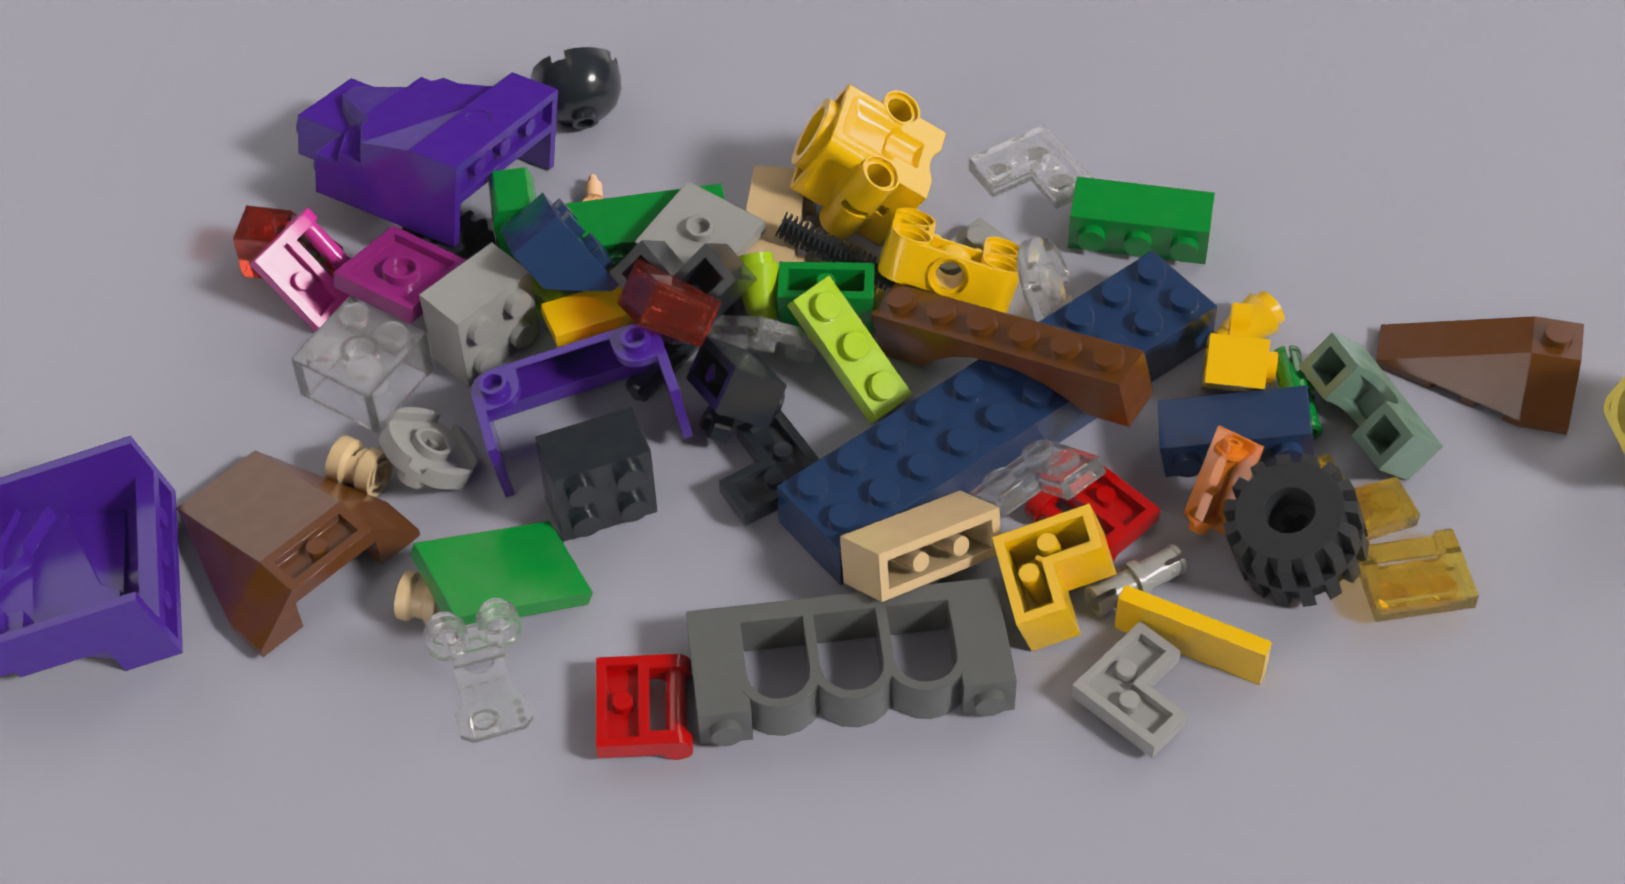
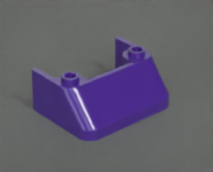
M647 323L629 324L487 370L474 380L471 386V397L488 455L505 497L515 493L494 424L495 420L643 373L650 366H659L683 438L686 439L693 436L680 389L659 331L654 326Z

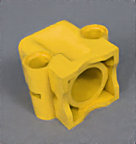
M847 84L834 101L827 98L819 105L801 133L791 159L796 169L790 189L823 207L820 211L819 219L825 231L830 232L831 236L835 235V238L848 239L857 232L882 246L883 241L886 240L896 209L899 207L917 209L927 198L932 182L930 162L942 149L946 133L921 119L918 104L905 92L893 90L888 92L881 101H878L851 84Z

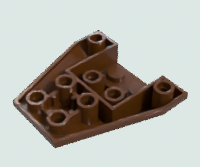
M256 450L177 507L181 520L231 629L262 657H265L303 627L296 603L361 552L367 551L383 565L420 536L419 529L388 502Z

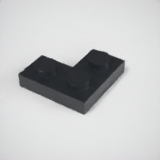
M781 410L772 417L767 430L746 422L736 427L737 440L755 463L719 480L720 494L744 526L778 510L777 486L819 460V457Z

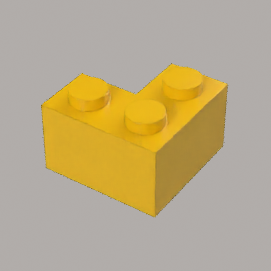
M1090 503L992 537L1016 626L1031 651L1081 635L1068 591L1117 575L1104 531Z

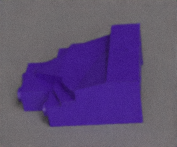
M513 72L494 86L461 84L446 78L431 81L420 77L407 87H374L350 78L298 115L296 123L298 154L314 160L316 192L455 247L459 244L460 204L488 183L492 171L504 170L518 158L548 170L554 167L558 89Z
M131 435L0 477V677L16 673L21 678L85 657L115 659L125 671L183 653L176 490Z

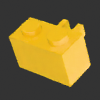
M1233 302L1231 305L1228 335L1210 333L1208 336L1201 387L1247 392L1264 390L1266 383L1272 384V381H1275L1278 352L1269 351L1270 339L1249 337L1253 304Z

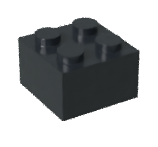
M632 407L535 436L545 499L563 542L577 537H587L599 530L624 522L638 521L646 515L658 512L651 450Z

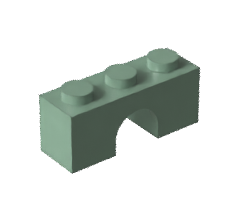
M1331 332L1298 366L1325 401L1331 402L1343 409L1358 424L1359 427L1351 435L1378 470L1409 480L1443 447L1362 344Z

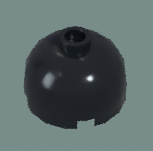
M595 47L571 48L564 50L565 59L557 60L553 63L551 56L542 59L533 67L531 79L558 89L557 122L573 126L575 129H589L596 126L599 120L607 116L616 107L622 89L621 74L617 58L615 57L612 60L610 51Z

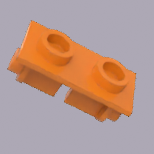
M1220 425L1217 427L1183 512V515L1187 516L1190 520L1188 528L1191 531L1200 535H1206L1209 529H1213L1226 535L1223 524L1227 523L1223 513L1226 499L1236 500L1232 486L1239 477L1247 481L1252 479L1253 475L1250 468L1259 462L1264 446Z

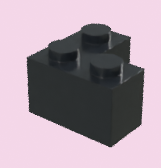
M641 240L609 273L669 345L692 344L758 280L728 244L705 243L684 264L665 241Z

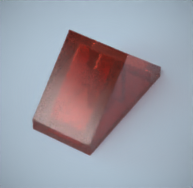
M636 259L617 304L638 326L695 346H702L721 302L643 260Z

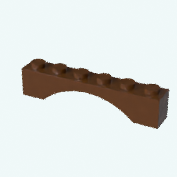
M898 283L894 284L870 314L881 349L888 357L919 366H924L934 360L950 357L976 358L995 362L1017 370L1045 384L1069 400L1086 415L1130 427L1153 395L1145 353L1139 349Z

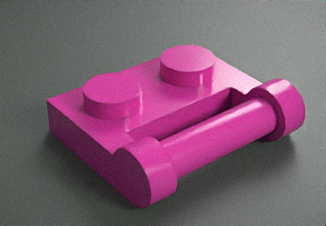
M306 207L289 222L287 227L250 265L314 332L322 330L354 296L335 288L334 279L297 239L303 235L335 270L339 269L351 258L316 222L317 215L309 207Z

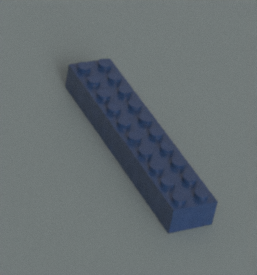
M1150 251L1039 322L1144 351L1152 383L1206 347L1208 336L1214 332L1218 306L1154 251ZM978 359L778 485L779 523L841 586L844 584L840 536L957 491H963L977 497L1097 418L1086 415L1065 397L1045 384L1017 370L995 362Z

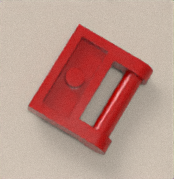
M1087 452L1034 493L1024 508V513L1033 521L1038 522L1063 513L1055 506L1061 500L1073 509L1090 503L1106 534L1105 537L1113 562L1119 553L1159 521L1160 515L1159 507Z
M656 654L596 658L597 758L663 755L668 759L681 760L693 754V736L687 731L686 681L691 678V660L689 657L683 654ZM651 679H662L665 681L666 730L651 731Z

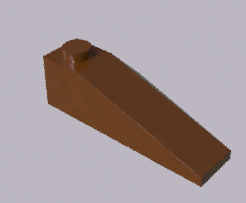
M1537 316L1381 324L1376 363L1381 369L1425 388L1439 386L1460 395L1459 402L1472 408L1479 403L1503 413L1501 420L1517 427L1567 435L1582 361L1584 324Z

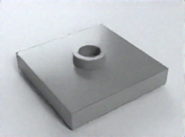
M688 181L636 239L635 246L641 240L665 241L684 264L705 243L728 244L737 256L747 254L765 233L766 221Z

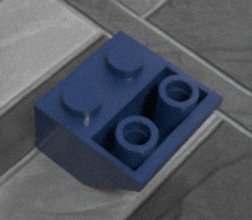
M542 192L500 229L513 256L544 289L612 292L619 286L609 274L616 267V264L608 256L607 250L591 232L585 237L582 236L586 231L578 223V218L560 198L552 203Z

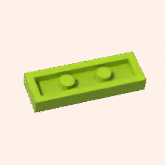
M827 276L787 305L870 424L880 419L912 395V392L830 276Z

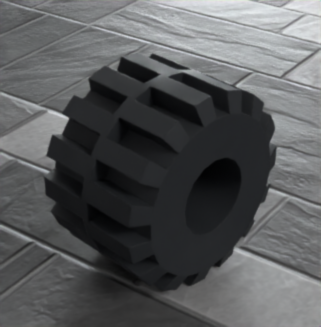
M1289 453L1275 456L1276 465L1266 468L1263 461L1250 468L1253 475L1251 480L1247 481L1239 477L1232 486L1236 500L1226 499L1223 510L1227 523L1223 524L1225 534L1244 580L1250 581L1254 592L1263 598L1272 592L1276 604L1288 607L1292 597L1300 598L1303 607L1317 605L1316 595L1326 592L1331 600L1342 594L1340 582L1343 579L1354 583L1361 574L1357 561H1366L1369 550L1366 537H1368L1366 525L1355 488L1349 478L1343 480L1340 468L1330 461L1320 468L1317 456L1303 453L1300 462H1292Z

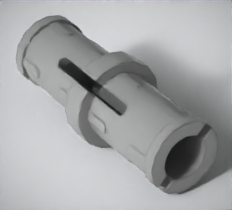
M1169 544L1161 551L1140 562L1131 560L1123 564L1117 575L1086 587L1084 594L1087 603L1107 595V598L1099 601L1098 604L1090 609L1096 616L1103 617L1108 612L1117 608L1118 597L1125 585L1152 594L1153 588L1177 576L1186 574L1188 566L1185 557L1169 566L1165 565V563L1181 554V550L1176 545Z

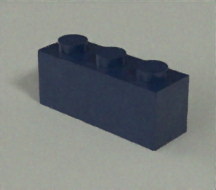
M1307 385L1157 401L1159 449L1165 477L1197 476L1219 425L1264 446L1259 462L1263 461L1266 467L1277 464L1275 457L1277 455L1289 453L1292 462H1300L1303 453L1315 456Z

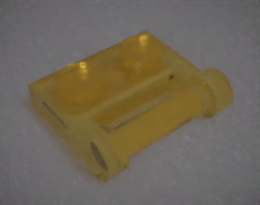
M1451 528L1434 530L1433 536L1371 545L1366 540L1369 547L1367 560L1357 562L1361 571L1359 578L1375 622L1476 607L1479 595L1456 535ZM1429 556L1437 557L1434 559L1378 566V564Z

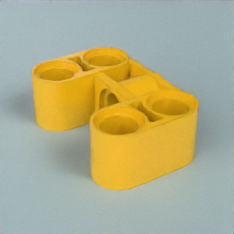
M899 207L896 209L878 264V272L882 276L896 283L912 285L956 300L1004 313L1008 312L1024 270L1025 251L1021 246L1010 240L991 236L985 239L982 249H974L934 234L936 221L927 213L910 207ZM947 262L955 263L962 269V272L956 275H947L939 269V266Z

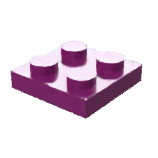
M392 226L334 272V287L412 324L423 314L419 294L467 260Z

